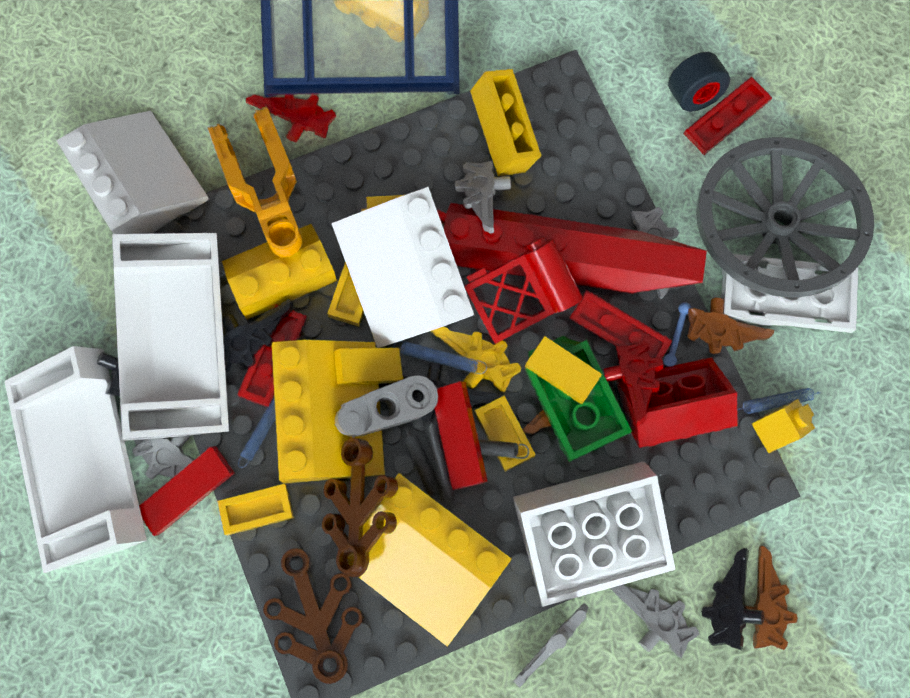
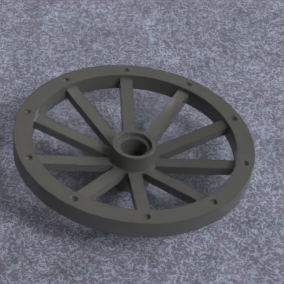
M785 137L760 138L731 149L709 170L698 195L696 208L697 225L708 253L732 278L753 290L780 297H805L832 289L842 283L856 270L865 258L873 239V207L861 180L836 155L803 140ZM770 155L772 205L741 162L758 156ZM781 155L792 156L813 163L788 202L783 201ZM730 169L735 173L760 210L714 191L717 183ZM821 169L830 174L845 190L801 210L797 208V205ZM851 201L856 216L857 229L801 221ZM712 203L759 223L717 231L713 220ZM775 220L782 222L784 225L778 224ZM761 234L763 240L746 265L736 258L723 243V241ZM801 234L855 240L848 258L840 265ZM789 241L830 272L818 277L799 280ZM771 244H778L787 279L771 277L754 270Z

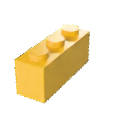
M513 69L485 71L470 92L497 175L505 176L525 173L541 157V153Z

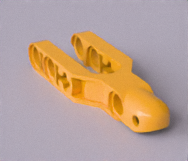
M267 106L260 110H255L254 118L276 171L272 181L277 193L270 198L258 199L254 187L246 184L225 127L220 125V123L217 126L208 127L227 184L236 204L257 214L267 243L275 255L284 258L296 254L302 246V236L288 200L297 181Z

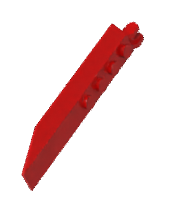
M450 203L447 214L437 210L441 224L444 225V232L455 263L460 267L473 269L485 267L486 271H491L522 255L528 250L526 245L529 242L544 236L546 240H554L576 285L636 293L703 283L707 250L642 231L493 209L494 233H489L483 229L482 221L472 208L466 209L462 204ZM521 265L507 272V274L526 277Z

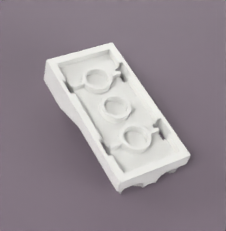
M733 254L745 265L751 257L749 255ZM763 257L754 269L771 277L787 279L782 259ZM795 261L799 280L821 276L815 274L816 270L830 272L819 263ZM858 267L847 279L832 289L805 297H780L753 290L732 278L722 269L721 298L724 299V314L737 322L749 325H783L848 333L856 330ZM749 312L762 313V316L750 315ZM815 319L825 320L827 323L815 322Z

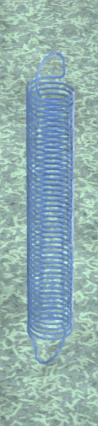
M409 342L405 343L404 355L414 356L442 364V360L444 365L476 372L477 360L471 358L466 360V357L463 359V356L457 357L458 355H456L455 357V354L452 356V354L448 353L447 355V352L444 354V351L439 352L437 350L436 352V349L424 348Z
M811 388L744 401L747 404V410L751 407V411H748L747 414L779 408L788 404V401L791 402L796 399H800V403L811 401L813 399L809 398V394L807 396L808 400L805 398L809 392L807 390H811ZM743 403V408H739V409H737V410L744 409V411H745V410H746V408H744L745 404Z
M274 398L267 408V412L263 414L261 422L258 423L259 427L254 430V436L248 441V450H253V441L258 443V446L255 447L256 449L250 452L251 458L248 459V462L253 459L252 456H255L254 454L260 447L259 444H262L267 432L273 425L272 422L265 418L269 417L267 416L269 415L268 412L272 411L270 409L275 405L273 404L275 403ZM260 435H262L263 439L258 441L257 439L260 438ZM244 449L241 453V456L244 458H246V449Z

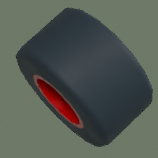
M700 52L690 56L673 70L669 77L668 87L681 108L685 111L693 112L704 109L716 102L729 87L731 78L714 53Z

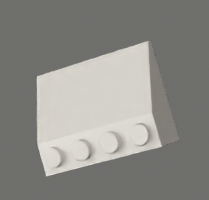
M151 111L87 123L56 140L113 234H152L177 216L186 214L209 200V197Z
M429 187L395 198L332 223L377 348L474 315Z
M644 461L513 497L520 530L542 607L675 570L658 478Z

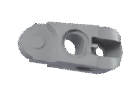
M420 375L410 376L342 404V408L339 409L335 416V426L343 435L355 438L417 420L431 412L437 405V389L434 383L427 377ZM414 390H420L423 393L424 397L421 402H416L412 398ZM378 401L387 404L389 408L388 417L382 416L377 411L376 405Z

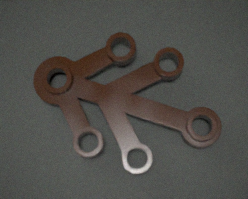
M349 438L342 446L341 457L346 465L352 466L350 501L346 496L347 487L343 480H327L324 485V495L327 499L332 500L341 514H326L322 520V529L331 536L339 548L336 556L338 569L348 577H360L368 568L370 550L382 534H391L395 530L397 519L391 512H377L373 517V525L364 536L363 525L384 497L392 498L395 496L398 490V482L391 476H379L375 480L374 488L364 500L365 464L372 460L373 448L364 439ZM345 521L349 525V537L343 531Z
M293 548L283 555L281 567L287 575L294 577L306 616L286 607L285 603L278 598L269 599L264 604L263 612L268 619H279L312 635L317 648L315 650L297 642L294 634L283 632L274 641L277 652L291 654L312 664L313 673L319 681L327 684L336 683L347 672L348 660L344 651L355 628L362 624L363 613L356 607L345 609L341 616L343 624L331 645L327 629L343 595L347 594L352 588L351 578L343 573L332 577L330 581L331 589L320 610L307 573L311 566L310 557L304 550ZM299 556L303 560V566L299 570H294L291 566V561L294 557ZM340 577H344L347 580V587L343 591H338L335 588V581ZM273 602H277L281 606V611L277 616H273L269 612V606ZM350 611H355L359 615V620L355 625H350L346 621V615ZM283 636H288L292 641V645L288 650L280 647V639ZM327 658H333L337 662V667L333 672L327 671L324 667V662Z

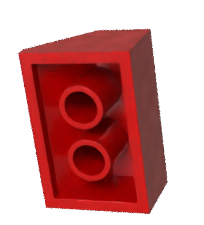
M712 357L665 367L655 372V380L660 382V389L658 392H652L646 410L647 420L641 426L636 424L626 383H623V379L616 380L626 420L639 448L655 446L659 443L686 439L691 436L738 426L737 391Z

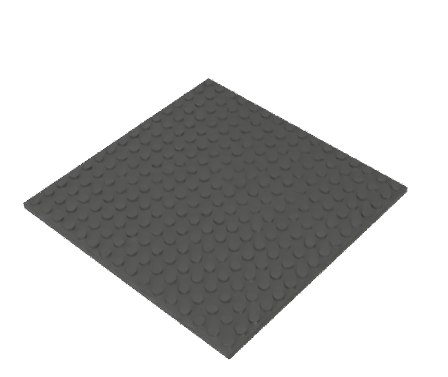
M577 50L514 73L541 157L525 173L498 176L494 166V177L510 176L511 189L495 190L493 209L637 231V227L634 226L631 212H648L656 207ZM470 91L289 160L297 182L288 203L298 229L312 224L337 279L332 284L292 300V310L307 316L298 340L375 342L365 313L359 327L329 318L327 315L345 264V259L332 223L360 213L361 209L367 208L366 197L407 195L429 187L436 210L447 214L450 203L464 205L465 193L455 190V181L464 179L466 175L463 172V165L466 162L483 163L492 161ZM274 167L244 178L246 184L254 187L258 199H267L277 193L272 181L276 172ZM227 184L206 192L209 200L186 213L191 218L189 227L185 228L190 222L187 216H181L177 221L183 229L179 233H217L222 319L227 315H234L238 325L243 326L249 322H254L271 310L247 320L239 309L228 283L222 261L264 244L267 240L257 214L236 204ZM457 266L463 285L469 282L467 279L468 275L479 270ZM502 274L493 278L492 280L500 282ZM507 274L504 283L522 288L526 277ZM529 282L527 290L531 289L529 291H532L533 287ZM484 283L474 288V291L479 300L493 304L498 286ZM694 284L670 287L662 299H659L657 290L628 293L577 285L581 294L582 290L583 293L588 290L591 293H596V295L599 294V296L601 294L602 298L603 295L604 297L606 295L607 298L609 296L608 303L617 305L615 307L673 340L680 312L678 307L681 303L687 302L691 308L700 309L708 313ZM502 288L497 305L515 310L521 293ZM467 293L474 315L444 327L450 331L471 336L473 332L482 333L483 340L495 345ZM525 295L519 312L534 315L544 308L538 298ZM576 304L567 310L554 313L503 340L508 345L504 353L510 364L519 363L521 366V372L510 379L505 392H501L493 385V382L484 378L471 390L497 394L496 399L505 395L521 428L524 429L543 410L525 371V364L528 361V352L537 348L544 336L552 341L561 336L581 342L587 340L603 374L604 368L619 366L616 346L569 319L577 306ZM484 307V309H485V311H486V313H487V315H488V317H489V314H490L491 309H490V308H487V307ZM495 310L492 324L497 333L510 327L513 315ZM687 314L675 353L677 358L675 365L712 357L737 391V409L743 408V403L745 404L744 408H746L747 404L744 401L752 400L726 347L722 346L720 353L712 354L710 353L708 343L700 337L695 341L690 340L687 335L691 323ZM518 317L516 323L524 320V318ZM222 323L223 338H224V335L227 333V331H226V329H225V327H224V325H223V323ZM431 331L401 340L396 344L392 343L380 347L399 348L402 375L407 376L420 375L427 377L429 364L436 362L404 355L402 345L405 341L413 345L417 344L428 347V349H436V352L437 350L439 352L444 351V354L447 352V355L450 353L452 356L455 354V357L456 355H458L457 357L461 356L439 337L431 333ZM670 344L669 348L667 349L666 353L664 354L662 360L664 359V357H665L667 354H669V350H670L671 344ZM244 362L231 364L230 371L225 373L229 431L193 435L200 455L209 447L216 446L235 472V474L214 490L217 501L281 484L287 485L294 515L293 519L230 535L291 698H350L568 601L565 600L542 607L520 530L513 500L514 496L644 461L658 478L672 554L801 497L778 450L768 453L752 426L753 422L761 418L759 412L747 414L744 409L737 410L738 426L699 434L686 439L659 443L655 446L639 448L632 434L629 433L571 462L568 461L566 455L560 449L558 438L552 426L542 428L534 434H525L536 454L534 458L505 472L497 456L482 455L488 482L452 490L454 501H443L447 502L443 503L444 508L450 510L453 515L512 559L448 646L443 644L359 577H350L352 588L347 594L343 595L327 629L331 645L343 624L341 616L345 609L349 607L360 609L363 613V622L359 627L355 628L344 651L348 660L346 674L338 682L327 684L315 677L312 664L291 654H281L277 652L274 646L275 638L280 633L290 632L295 635L297 642L317 650L313 636L279 619H268L263 612L264 604L269 599L278 598L285 603L286 607L306 616L294 577L287 575L281 567V559L285 552L290 549L298 548L304 550L310 557L311 566L307 573L320 610L331 589L330 581L332 577L342 573L336 563L339 548L331 536L322 529V520L326 514H341L332 500L327 499L324 495V485L327 480L282 483L279 481L276 419L272 422L273 425L267 432L262 444H259L260 447L254 454L255 456H252L253 459L248 462V459L240 455L244 450L243 448L246 447L245 445L248 444L250 436L258 428L256 426L259 425L258 423L261 422L260 420L268 408L238 397V391L249 368ZM443 364L440 381L447 385L460 381L463 382L470 372ZM608 381L625 416L617 381ZM378 383V387L380 389L392 383ZM380 401V414L388 417L389 408L387 404ZM486 404L471 406L478 439L488 440L474 411ZM275 405L272 406V407H273V408H272V409H273V410H272V411H273V412H272V413H273V414H272L273 416H275V415H274V414H275V413H274V412H275V411H274V410H275V409H274V408H275V407H274ZM433 413L430 421H424L419 418L382 430L384 476L395 478L399 473L427 495L429 494L423 485L424 483L404 442L408 438L405 426L411 432L409 438L418 436L434 471V464L430 455L431 451H429L431 446H428L429 440L427 441V439L429 438L426 436L424 425L434 429L429 426L434 427L436 425L430 424L437 423L440 435L436 413ZM379 476L365 477L364 500L374 488L375 480ZM351 478L339 479L346 483V496L350 501ZM440 494L433 495L435 501L441 504ZM345 521L343 531L349 537V525ZM299 556L294 557L291 561V566L294 570H299L303 566V560ZM344 577L338 578L335 581V588L338 591L346 589L347 580ZM273 602L269 606V612L271 615L277 616L281 611V606L277 602ZM350 611L346 615V621L350 625H355L359 620V615L355 611ZM283 636L280 639V647L284 650L290 649L292 645L291 639L288 636ZM327 658L324 662V667L327 671L333 672L337 667V662L333 658Z

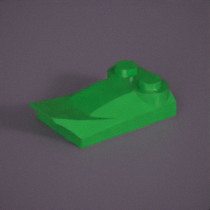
M561 336L553 340V342L602 374L583 404H580L528 368H525V371L558 438L560 449L566 455L568 461L571 462L631 433L632 430L587 340L581 342ZM535 349L528 352V360Z

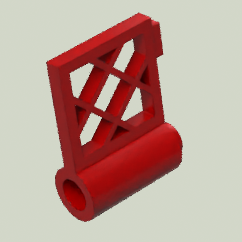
M544 236L538 237L526 245L528 250L522 255L489 272L483 267L467 276L469 282L464 285V288L495 344L554 313L571 308L583 299L553 239L546 240ZM518 265L522 266L526 274L522 288L504 283L508 270ZM502 274L500 282L492 280L493 278ZM529 282L535 292L527 290ZM484 283L498 286L493 304L479 300L474 288ZM502 288L521 293L515 310L497 305ZM525 295L538 298L544 308L534 315L519 312ZM484 307H487V308H490V309H491L490 314H489V317H488V315H487V313H486ZM495 310L513 315L510 327L497 333L492 324ZM518 317L524 318V320L516 323Z

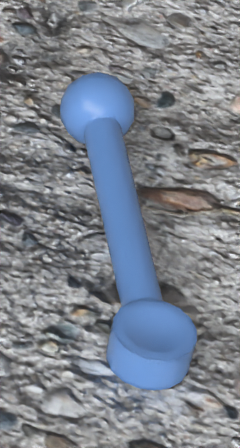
M687 302L681 303L678 307L680 315L669 354L663 359L666 367H672L677 363L675 353L688 309L691 308Z

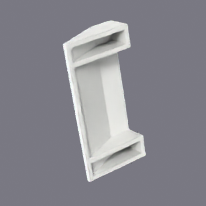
M217 233L112 234L122 441L228 432Z
M72 346L5 380L43 573L115 553L147 541L125 441H122V428L115 397L105 394L107 385L111 381L109 370L97 364L98 357L101 352H104V349Z

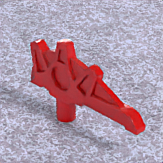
M314 94L307 100L294 98V95L270 98L252 95L246 98L247 104L259 109L267 106L269 113L290 122L292 127L287 133L286 138L297 143L303 131H311L321 138H326L329 125L336 118V114L332 109L324 112L318 105L319 97Z
M645 341L631 346H616L619 366L603 369L607 382L623 379V383H626L637 426H641L647 420L646 410L652 392H658L660 389V382L655 380V372L662 370L664 367L661 358H651L647 354L650 348L649 344Z

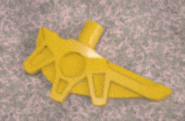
M444 326L431 330V333L439 337L458 354L463 356V358L466 357V360L471 358L478 361V365L476 364L477 369L475 367L476 372H470L463 380L471 389H474L484 378L493 382V385L501 392H505L510 379L521 372L519 363L510 364L504 353L508 345L503 340L493 345L483 340L482 333L473 332L471 336L450 331Z

